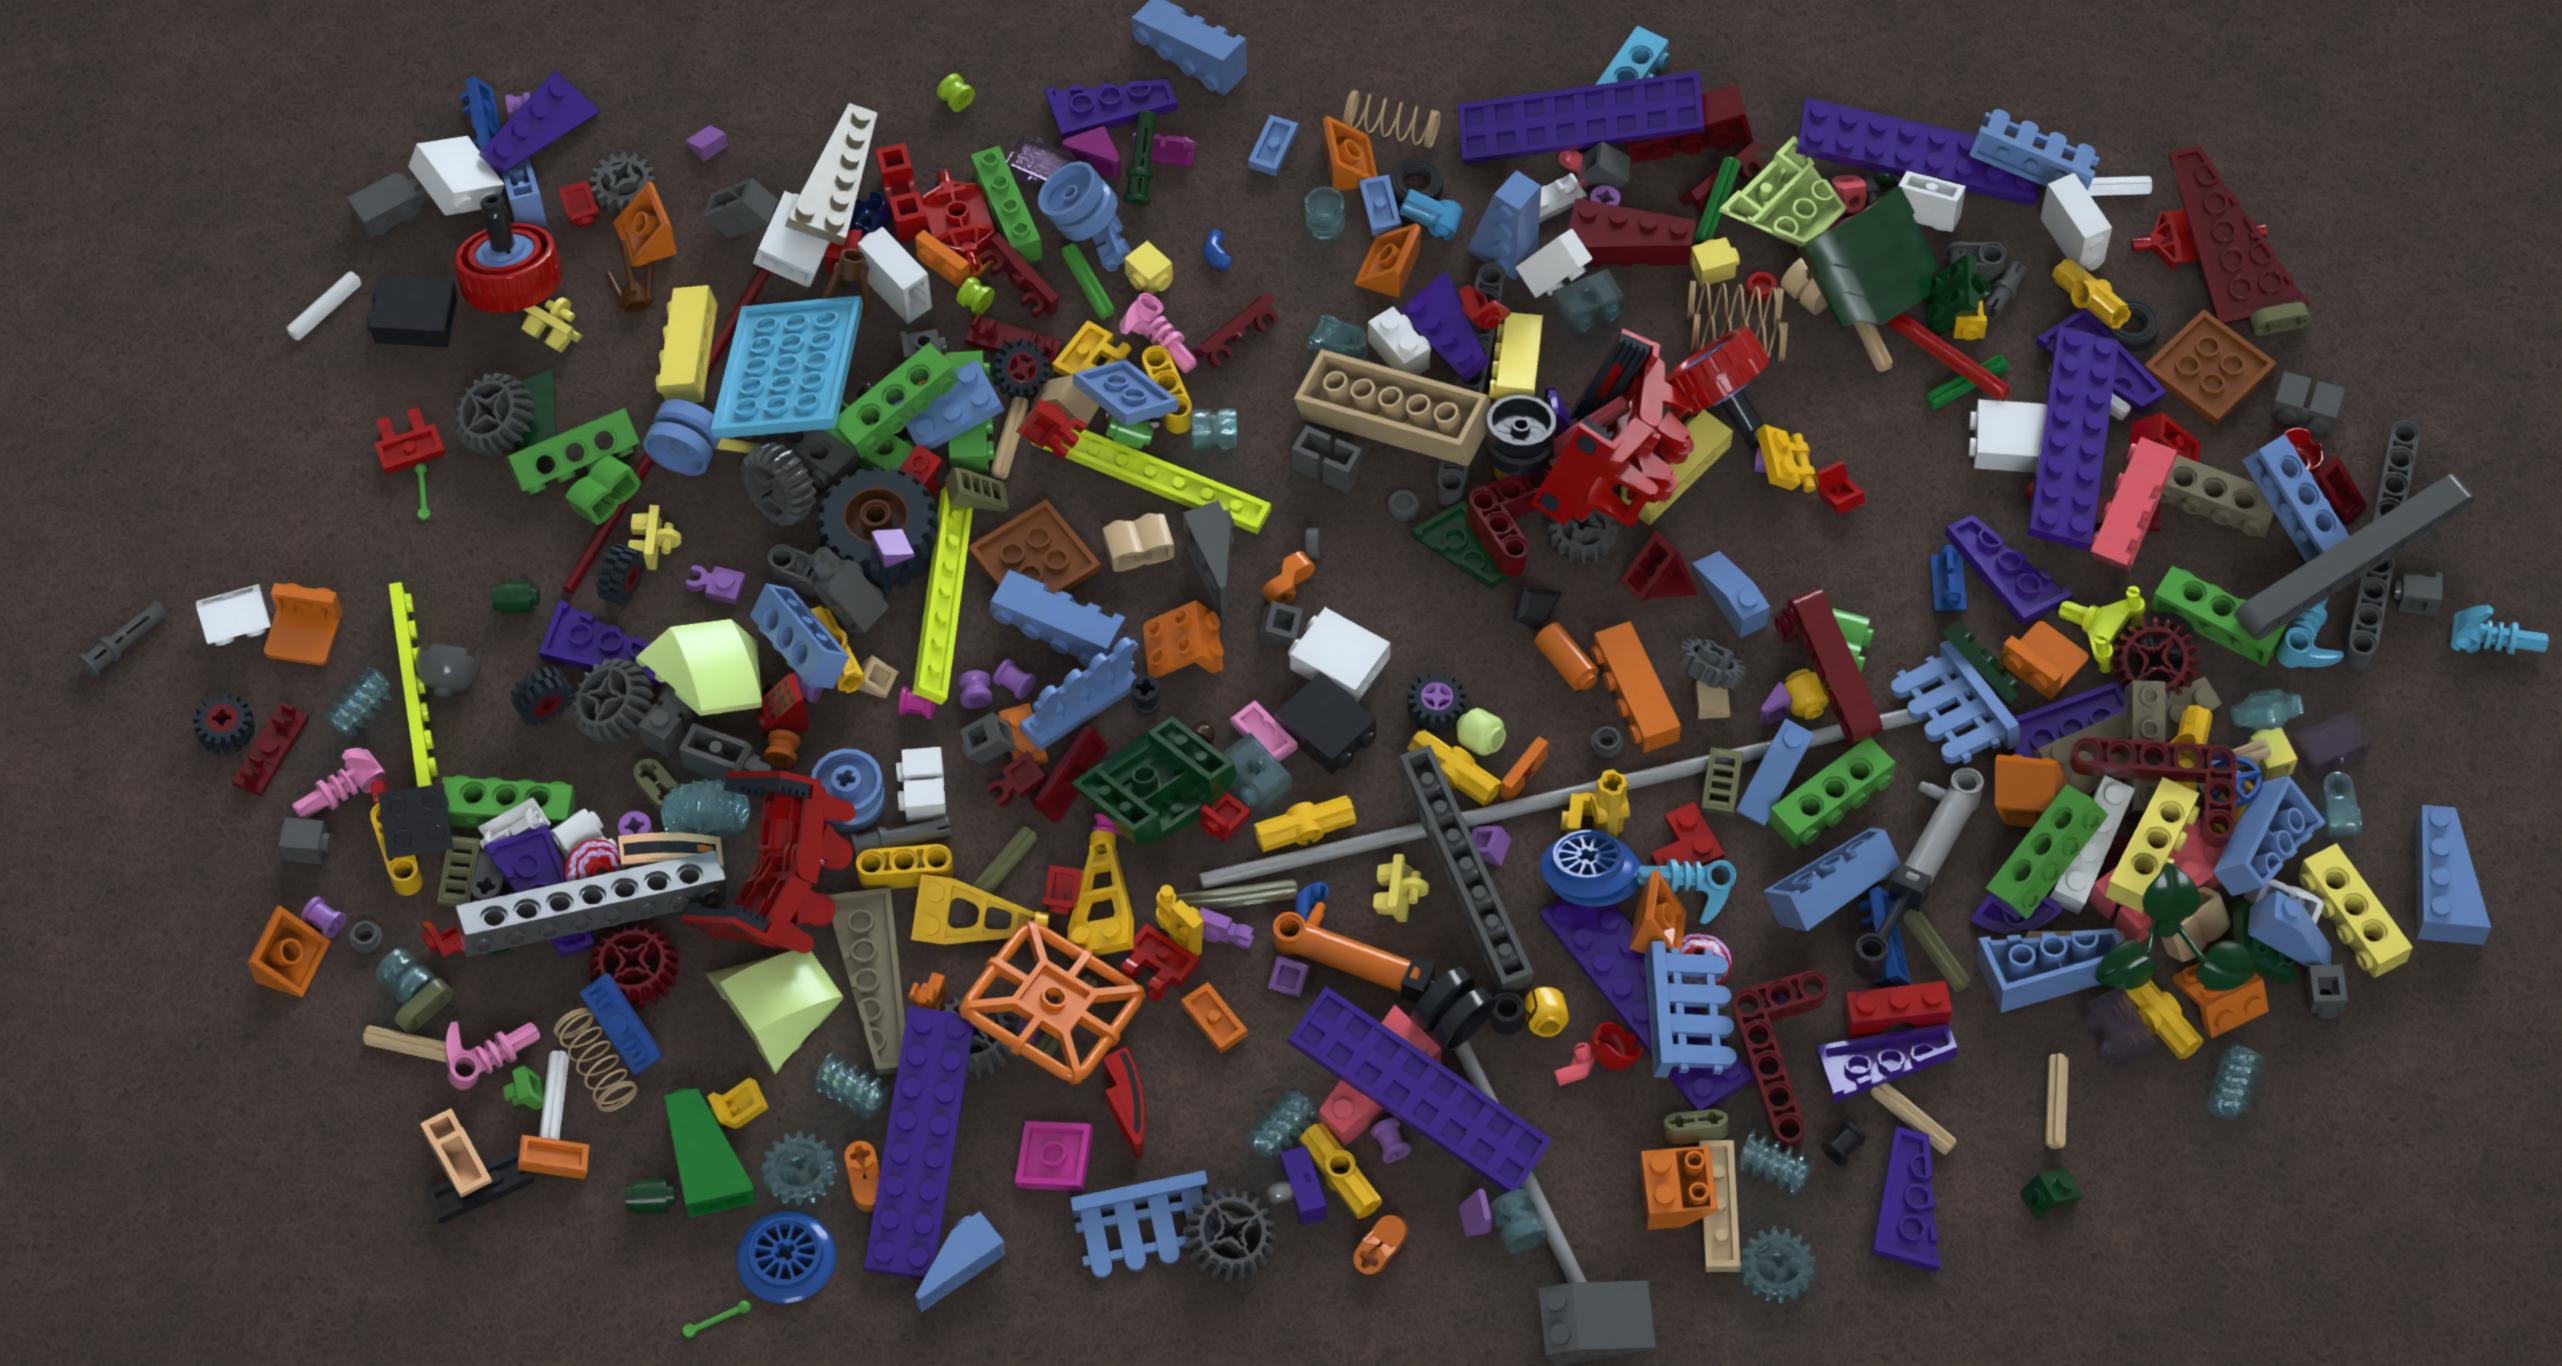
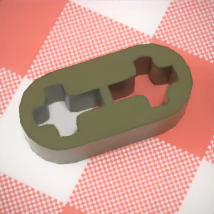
M2294 302L2260 309L2254 312L2249 320L2254 334L2262 336L2302 328L2310 322L2311 317L2305 303Z
M648 758L639 761L633 769L634 780L639 789L660 812L672 813L679 809L683 802L681 789L675 780L655 759ZM646 770L649 773L654 772L656 782L653 783L647 776L643 777V772ZM663 789L668 795L672 794L673 800L668 801L666 798L662 800L660 790Z
M441 978L434 979L402 1006L396 1014L395 1022L406 1033H414L452 999L454 990Z
M1707 1109L1677 1112L1668 1115L1664 1119V1137L1673 1144L1699 1143V1140H1721L1728 1135V1116L1721 1110Z

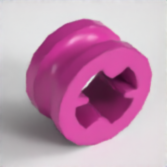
M1094 814L1093 818L1096 819V825L1092 826V831L1101 830L1121 835L1115 829L1114 823L1103 814Z

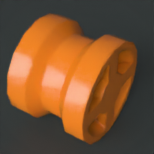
M777 729L771 731L768 735L770 746L765 750L764 760L772 766L793 767L797 760L795 750L800 747V737L788 730Z

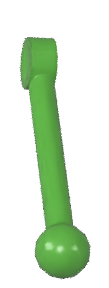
M418 463L415 466V472L418 474L421 509H419L417 514L420 520L426 521L431 516L426 502L425 473L427 472V466L424 463Z
M742 1300L738 1303L737 1307L699 1324H686L682 1330L686 1338H693L702 1329L738 1313H748L751 1309V1304L746 1300Z

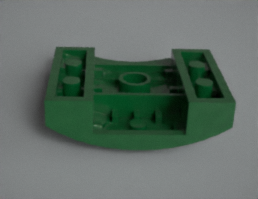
M1901 186L1889 190L1868 203L1870 206L1797 247L1800 256L1841 329L1859 320L1881 326L1930 295L1932 274L1940 268L1925 243L1927 240L1913 217L1915 211Z
M1173 716L1147 732L1148 734L1139 735L1117 754L1089 768L1088 772L1071 782L1075 790L1091 801L1093 807L1114 823L1115 829L1135 845L1148 844L1164 839L1185 828L1200 817V808L1203 805L1211 808L1237 778L1234 762Z

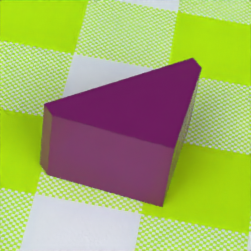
M1105 126L1064 139L1062 143L1063 161L1068 163L1082 161L1090 164L1098 173L1116 179L1120 178V157Z

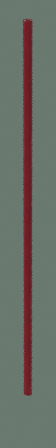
M760 267L711 346L707 377L735 333L741 306H751L771 275V271ZM647 453L644 454L634 471L641 483L655 462ZM633 496L619 504L613 515L600 525L563 585V591L570 594L575 592Z

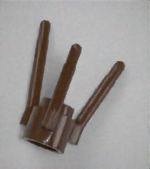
M622 240L620 244L627 283L624 284L621 291L612 272L606 271V276L618 299L620 309L624 308L628 313L645 311L649 306L648 303L653 302L651 292L655 261L647 263L644 287L639 281H634L627 242Z
M856 249L842 250L839 263L835 264L833 275L822 299L830 298L839 276L840 287H843L846 281H855L860 277L863 316L868 317L869 296L867 276L869 267L864 265L865 256L862 252Z

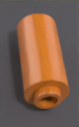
M1551 623L1538 633L1534 640L1535 645L1573 690L1582 689L1585 691L1596 683V676L1599 672L1598 668L1560 623Z

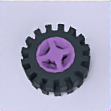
M1434 671L1428 672L1427 679L1422 674L1418 677V683L1413 681L1411 690L1409 689L1408 711L1410 719H1415V725L1418 728L1424 725V730L1429 732L1430 727L1435 728L1434 734L1440 733V728L1444 727L1445 732L1451 731L1452 724L1456 727L1459 718L1465 714L1466 691L1462 689L1463 684L1459 680L1455 683V676L1452 674L1446 679L1445 672L1439 671V677H1434Z

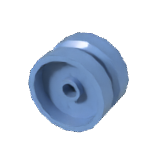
M1082 161L1069 163L1056 170L1043 184L1038 196V206L1042 212L1054 223L1066 239L1072 241L1086 240L1097 235L1109 224L1118 206L1117 196L1113 190L1102 180L1090 164Z
M668 399L662 402L654 418V424L650 426L643 441L645 452L652 460L666 469L689 476H698L705 473L712 459L713 451L716 450L721 438L713 439L710 430L714 415L705 408L689 401Z
M844 748L828 753L817 762L812 770L811 778L821 780L820 785L826 789V794L849 802L855 808V816L852 820L848 822L829 820L824 821V824L833 826V829L839 832H856L866 829L878 820L884 810L886 796L879 764L869 754L858 749Z

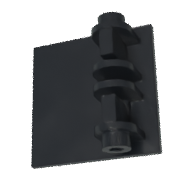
M444 783L378 793L387 859L453 849L448 814L449 802L448 796L445 794Z

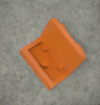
M922 230L915 237L918 259L959 289L968 278L975 277L977 279L995 262L990 260L982 265L980 263L982 254L977 256L980 270L975 273L973 266V273H970L968 261L925 230Z
M274 583L271 596L276 613L264 647L265 655L273 659L319 666L325 665L328 661L343 613L337 593L327 588L312 589L301 587L295 583Z
M1195 600L1146 621L1143 625L1148 674L1154 678H1159L1194 662L1210 673L1222 671L1224 650L1220 643V620L1217 614Z
M2038 621L2020 640L2012 635L2004 643L2000 664L2051 701L2088 662L2089 655L2046 622Z
M2203 962L2187 967L2173 976L2174 985L2200 1006L2204 1031L2211 1039L2269 1012L2264 981L2256 973L2248 982L2240 987L2225 991L2209 989L2199 982L2196 977V970Z

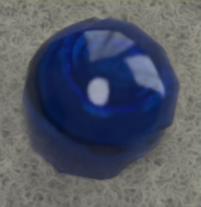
M872 191L868 201L856 200L849 230H862L864 237L881 227L885 230L887 229L892 215L883 193Z

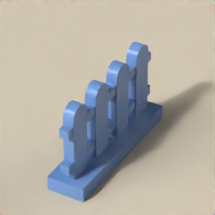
M1996 109L1992 114L1986 112L1982 122L1988 125L1987 127L1981 125L1969 156L2047 187L2048 183L2075 173L2088 191L2096 172L2091 170L2090 166L2096 167L2100 159L2094 155L2095 149L2092 146L2079 144L2075 148L2067 145V138L2058 132L2050 133L2049 137L2038 133V126L2031 121H2023L2021 125L2010 122V115L2004 110ZM2005 131L2016 135L2015 139L2004 135ZM2033 143L2044 146V150L2034 147ZM2062 154L2073 158L2072 162L2061 158Z
M1124 637L1115 645L1113 653L1108 656L1104 653L1097 654L1090 661L1088 669L1082 673L1079 669H1074L1065 677L1063 685L1057 689L1053 685L1046 687L1039 694L1038 701L1033 703V709L1036 712L1020 722L1019 730L1041 751L1131 693V684L1137 677L1130 670L1134 667L1132 656L1133 652L1138 649L1137 642L1134 639L1130 640L1129 637Z
M1949 640L1940 643L1939 658L1935 659L1932 655L1926 658V664L1908 673L1904 669L1897 672V678L1891 683V692L1894 697L1900 699L1910 695L1913 697V700L1908 704V715L1910 718L1921 720L1928 717L1930 719L1925 725V737L1932 742L1942 739L1948 742L1941 749L1942 759L1946 763L1953 764L1962 760L1966 764L1972 761L1971 755L1989 746L1993 750L2000 747V741L2004 743L2008 750L2020 745L2019 723L1972 664ZM1939 681L1942 684V686L1924 695L1920 691ZM1954 703L1959 705L1958 708L1940 716L1938 714V711ZM1973 724L1976 729L1958 738L1954 734Z
M1652 941L1644 956L1653 1077L1667 1078L1672 1067H1678L1679 1073H1687L1689 1067L1712 1068L1713 1074L1721 1075L1723 1069L1731 1068L1736 1061V1052L1731 1047L1721 1046L1720 1038L1730 1036L1734 1029V1023L1727 1016H1718V1008H1724L1728 1005L1731 999V992L1727 987L1715 984V978L1723 977L1729 968V964L1724 957L1713 955V950L1704 949L1703 955L1680 954L1679 948H1671L1669 953H1666L1665 942ZM1668 976H1671L1672 983H1668ZM1681 976L1704 977L1705 985L1682 984ZM1670 1006L1674 1007V1014L1670 1012ZM1684 1007L1707 1008L1708 1015L1684 1014ZM1672 1036H1676V1044H1673ZM1686 1037L1710 1038V1046L1687 1045Z
M1205 1170L1070 1198L1073 1219L1081 1218V1222L1075 1223L1076 1232H1084L1088 1256L1082 1257L1084 1267L1091 1266L1094 1276L1106 1278L1112 1272V1261L1124 1259L1126 1267L1131 1271L1142 1270L1146 1264L1145 1254L1158 1252L1160 1260L1165 1264L1177 1262L1180 1256L1179 1247H1184V1243L1191 1238L1187 1236L1176 1237L1172 1214L1185 1212L1186 1217L1189 1213H1194L1192 1206L1196 1202L1202 1204V1192H1207L1208 1189ZM1182 1198L1181 1202L1169 1204L1168 1199ZM1148 1204L1146 1209L1135 1210V1206ZM1110 1211L1115 1213V1215L1103 1218L1101 1213ZM1151 1218L1156 1242L1143 1244L1138 1221ZM1206 1218L1204 1224V1235L1207 1242L1215 1236V1231L1210 1230L1208 1218ZM1117 1225L1122 1249L1109 1251L1104 1228Z

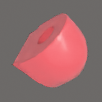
M1840 175L1832 178V188L1847 207L1845 213L1853 214L1863 209L1867 198L1866 182L1856 175Z

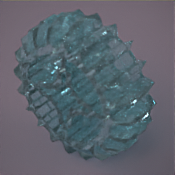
M705 778L704 781L700 782L693 780L691 784L682 783L680 788H673L670 790V794L664 796V801L661 803L662 809H660L662 824L666 833L702 834L719 837L720 839H728V836L738 835L740 830L747 827L750 814L748 797L744 794L724 791L725 782H721L720 779L707 781Z

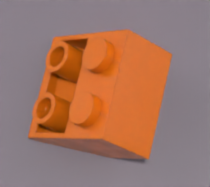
M1997 754L1995 759V807L2004 824L2033 828L2060 791L2069 782L2057 760L2050 758H2028L2017 754L2011 756Z
M1709 1146L1641 1151L1639 1171L1647 1230L1684 1227L1718 1211Z

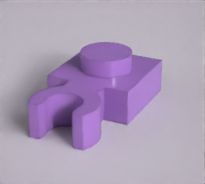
M693 565L691 567L692 575L700 576L701 578L697 581L687 579L685 582L687 589L694 592L706 589V598L734 605L737 604L746 581L745 573L717 566L714 567L712 573H707L702 566Z
M1202 907L1200 908L1199 912L1204 921L1203 938L1214 943L1218 942V940L1225 943L1231 941L1241 948H1250L1254 936H1252L1254 928L1244 924L1232 923V918Z

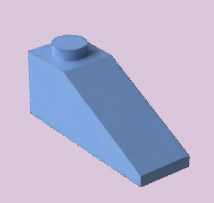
M528 158L504 173L502 177L514 223H526L545 227L548 225L530 159Z
M1718 551L1692 563L1691 566L1739 638L1768 625L1769 604L1755 583L1725 555Z
M1785 718L1735 812L1765 827L1770 816L1771 807L1777 804L1808 749L1814 733Z
M2276 890L2250 907L2248 934L2306 967H2309V965H2331L2332 947L2302 904Z
M980 1211L972 1217L966 1216L962 1218L950 1232L915 1294L917 1308L921 1312L1006 1255L1004 1241Z

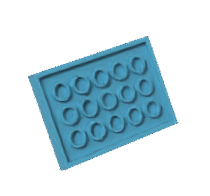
M861 296L741 306L710 428L713 439L836 428L863 309Z

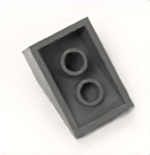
M1219 500L1183 512L1184 546L1220 619L1224 620L1227 619L1232 562L1231 546L1235 544L1231 531L1234 528V521L1230 511H1224Z
M1648 1281L1573 1282L1538 1288L1545 1353L1555 1366L1657 1349Z

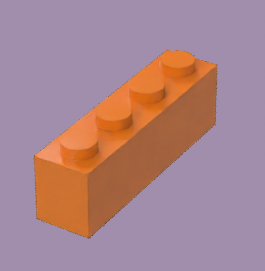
M1629 621L1594 633V643L1590 647L1592 659L1596 665L1601 664L1605 672L1603 673L1604 684L1609 692L1614 691L1617 697L1615 700L1617 711L1621 718L1626 717L1629 722L1628 732L1633 744L1639 743L1642 752L1645 753L1679 741L1681 731L1679 720L1631 622Z

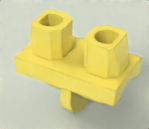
M564 297L559 298L556 302L550 299L546 302L545 308L550 310V314L535 305L523 309L528 315L521 329L538 339L546 326L552 328L544 342L562 353L571 340L577 343L582 337L581 334L574 331L572 326L563 322L564 319L571 322L575 317V314L570 311L571 302Z
M649 505V513L632 514L631 519L632 535H646L645 540H629L628 547L643 552V558H645L646 567L649 570H657L659 546L662 547L661 552L663 554H670L671 548L678 547L681 544L682 536L678 531L673 530L674 525L672 523H665L662 529L659 505Z
M1394 854L1393 863L1378 865L1377 880L1379 884L1390 887L1389 892L1374 894L1373 907L1378 914L1393 915L1397 922H1407L1409 904H1417L1418 897H1423L1429 892V884L1421 879L1420 871H1414L1411 866L1404 862V854Z

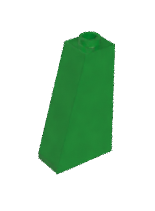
M682 1088L675 1090L672 1094L664 1095L689 1218L756 1203L753 1185L698 1088L691 1090Z

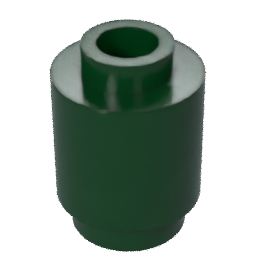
M532 580L500 582V585L492 586L491 595L494 611H501L502 614L534 612V606L540 605V590L538 586L534 587Z
M667 1178L637 1180L633 1184L625 1185L627 1212H635L636 1215L669 1213L670 1206L676 1205L675 1186L668 1185Z

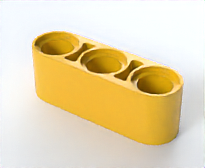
M1158 345L1150 346L1142 354L1143 373L1162 388L1170 389L1168 392L1178 399V411L1165 414L1161 418L1168 431L1175 434L1184 433L1192 425L1191 401L1167 349Z
M378 803L372 808L370 816L393 887L400 895H413L421 889L423 884L415 855L387 859ZM404 874H411L407 878H400Z
M940 844L869 849L860 853L856 859L859 882L864 888L869 890L891 887V889L919 887L921 874L952 878L954 873L951 852L946 846ZM935 863L944 864L942 867H932ZM904 865L911 866V868L907 870L898 869ZM869 868H878L875 872H866Z

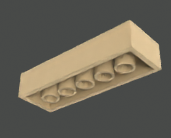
M1323 349L1320 350L1294 397L1302 420L1467 467L1470 465L1485 437L1487 413L1491 408L1490 400L1486 394Z

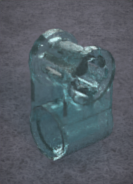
M1330 315L1319 316L1317 328L1313 335H1309L1305 341L1308 349L1317 354L1323 349L1363 361L1367 356L1366 334L1364 330L1359 326L1337 320Z
M2343 772L2330 773L2326 776L2323 788L2319 793L2322 818L2325 820L2323 827L2327 828V830H2324L2325 837L2360 835L2362 831V818L2360 809L2357 806L2353 781Z

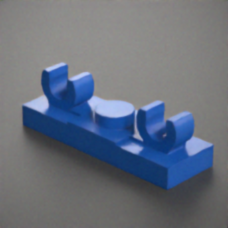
M472 76L465 80L467 91L463 92L459 99L466 104L469 103L462 108V112L472 116L471 124L477 133V138L472 142L481 152L501 130L492 87Z
M1879 886L1868 890L1870 900H1864L1858 904V909L1862 912L1871 910L1870 916L1862 919L1861 924L1867 928L1875 927L1874 934L1877 933L1894 903L1888 899L1889 894ZM1897 923L1887 940L1889 952L1885 972L1881 977L1873 980L1880 987H1886L1891 982L1897 987L1911 985L1900 928Z
M605 973L579 992L634 1075H639L664 1057V1054L609 973Z

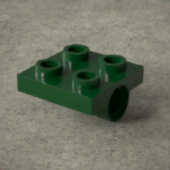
M1967 253L1931 278L1930 295L1926 297L1927 329L1935 335L1939 336L1953 327L1957 316H1969L1979 309V302L1990 294V285L1987 279L1977 272L1976 257Z
M2243 900L2233 905L2234 942L2244 946L2250 953L2256 972L2286 985L2294 981L2295 960L2248 934L2250 907L2253 905Z

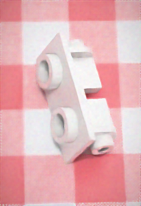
M532 797L479 826L478 829L484 836L480 844L482 849H484L486 844L526 831L535 830L545 825L549 826L551 823Z

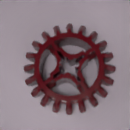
M2153 617L2152 627H2147L2145 619H2141L2139 621L2140 631H2137L2132 624L2129 625L2128 631L2131 637L2122 633L2118 636V639L2124 646L2113 645V651L2121 655L2111 658V664L2121 666L2112 671L2113 677L2124 676L2118 685L2121 688H2125L2133 680L2148 681L2152 676L2162 675L2167 679H2172V681L2165 684V692L2168 699L2170 698L2169 692L2172 690L2177 695L2182 693V690L2179 688L2180 685L2190 688L2192 683L2186 676L2196 678L2198 672L2189 666L2200 664L2199 658L2189 657V655L2198 652L2197 645L2186 647L2192 640V635L2186 634L2180 638L2179 635L2183 631V626L2178 625L2174 631L2169 630L2171 627L2170 619H2166L2164 628L2158 627V617ZM2149 637L2165 638V641H2162L2161 644L2154 648L2138 643ZM2173 645L2179 649L2183 659L2180 672L2175 670L2174 666L2167 659ZM2131 650L2143 662V667L2136 678L2131 673L2127 662ZM2162 653L2161 664L2163 666L2157 667L2156 665V668L2151 667L2148 670L2150 660L2148 657L2150 655L2154 657L2155 654L2160 655Z
M636 923L634 930H629L623 924L622 932L618 934L616 931L610 930V939L600 937V947H593V958L589 959L588 962L589 969L591 970L589 973L591 982L608 973V968L614 959L617 961L618 968L615 970L616 974L612 978L632 1008L634 1003H639L640 1008L645 1010V1001L648 1000L657 1005L659 1002L658 994L668 997V987H675V976L679 975V966L677 964L679 958L677 952L674 951L672 941L666 940V936L662 931L655 934L654 928L651 925L642 931L641 925ZM657 955L660 959V964L655 974H653L649 966L652 964V958Z

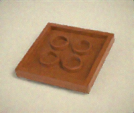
M2203 309L2144 365V369L2163 388L2217 426L2275 370L2277 362Z
M1047 499L968 546L970 556L997 589L1009 569L1046 584L1049 588L1048 592L1052 594L1056 591L1068 592L1101 571L1100 562Z

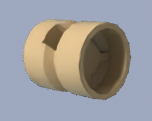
M1798 259L1783 276L1780 287L1792 298H1800V304L1813 315H1817L1828 304L1803 259Z

